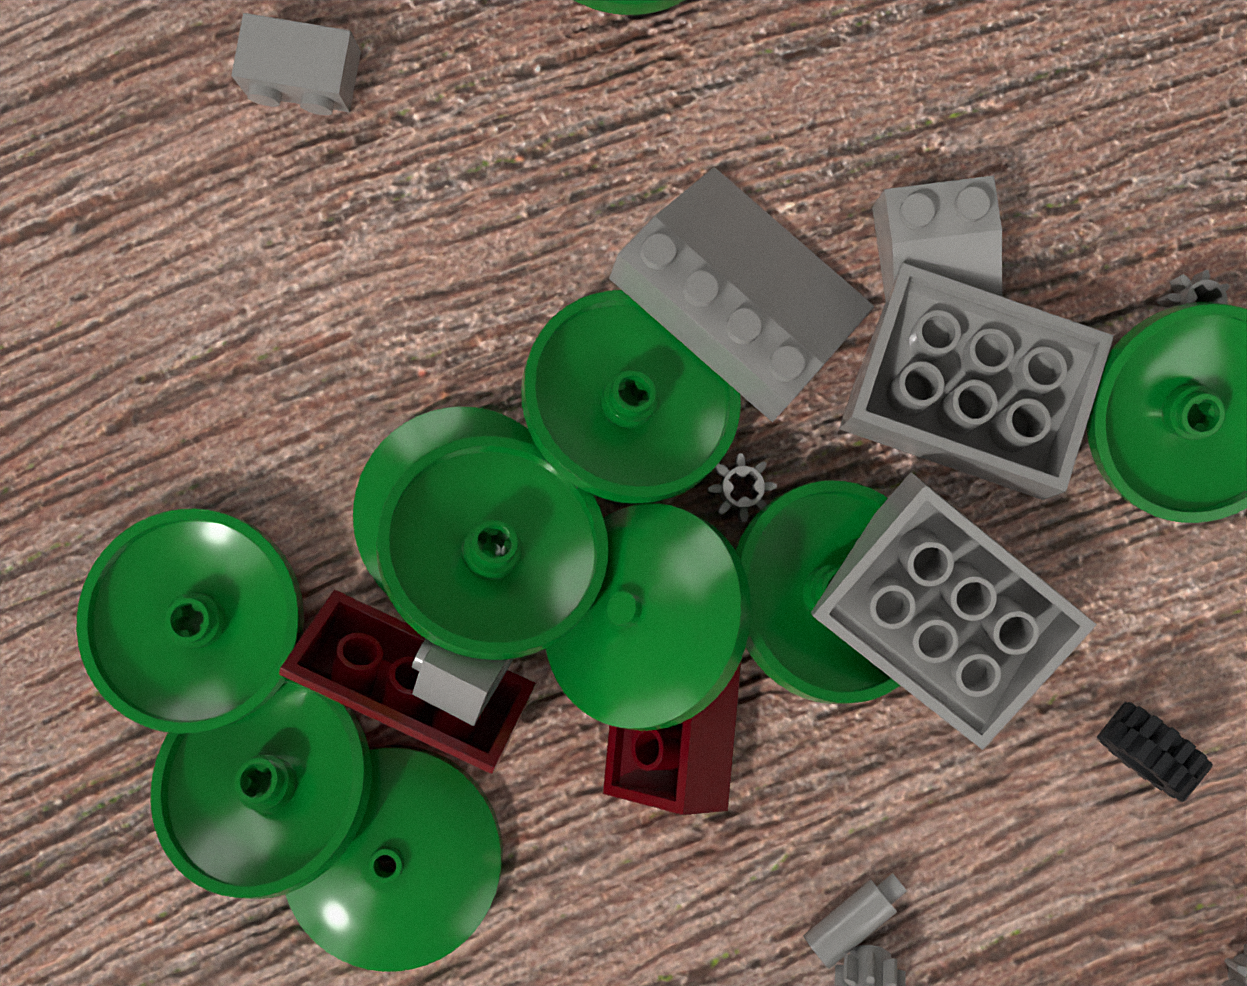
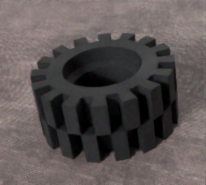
M1125 701L1097 735V739L1100 740L1099 742L1108 748L1110 753L1120 758L1123 764L1136 771L1137 775L1144 780L1147 779L1154 787L1160 791L1163 790L1168 796L1176 798L1180 802L1187 800L1213 765L1203 752L1195 749L1196 746L1189 740L1182 738L1177 730L1173 727L1169 728L1163 723V720L1155 715L1151 716L1145 709L1140 706L1137 707L1131 702L1127 703Z

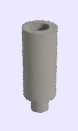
M893 873L878 886L870 879L805 933L803 937L825 966L830 969L844 955L848 954L897 913L891 904L905 894L907 890Z

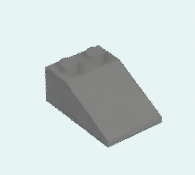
M994 175L884 189L873 205L872 210L885 301L888 298L902 263L1002 297V226Z

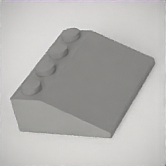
M715 167L657 213L618 253L609 278L772 422L793 401L874 308L873 304Z
M902 263L856 376L839 429L1041 500L1051 498L1067 490L1114 335Z
M912 472L909 473L874 514L811 611L814 618L982 750L1097 625L1074 604Z

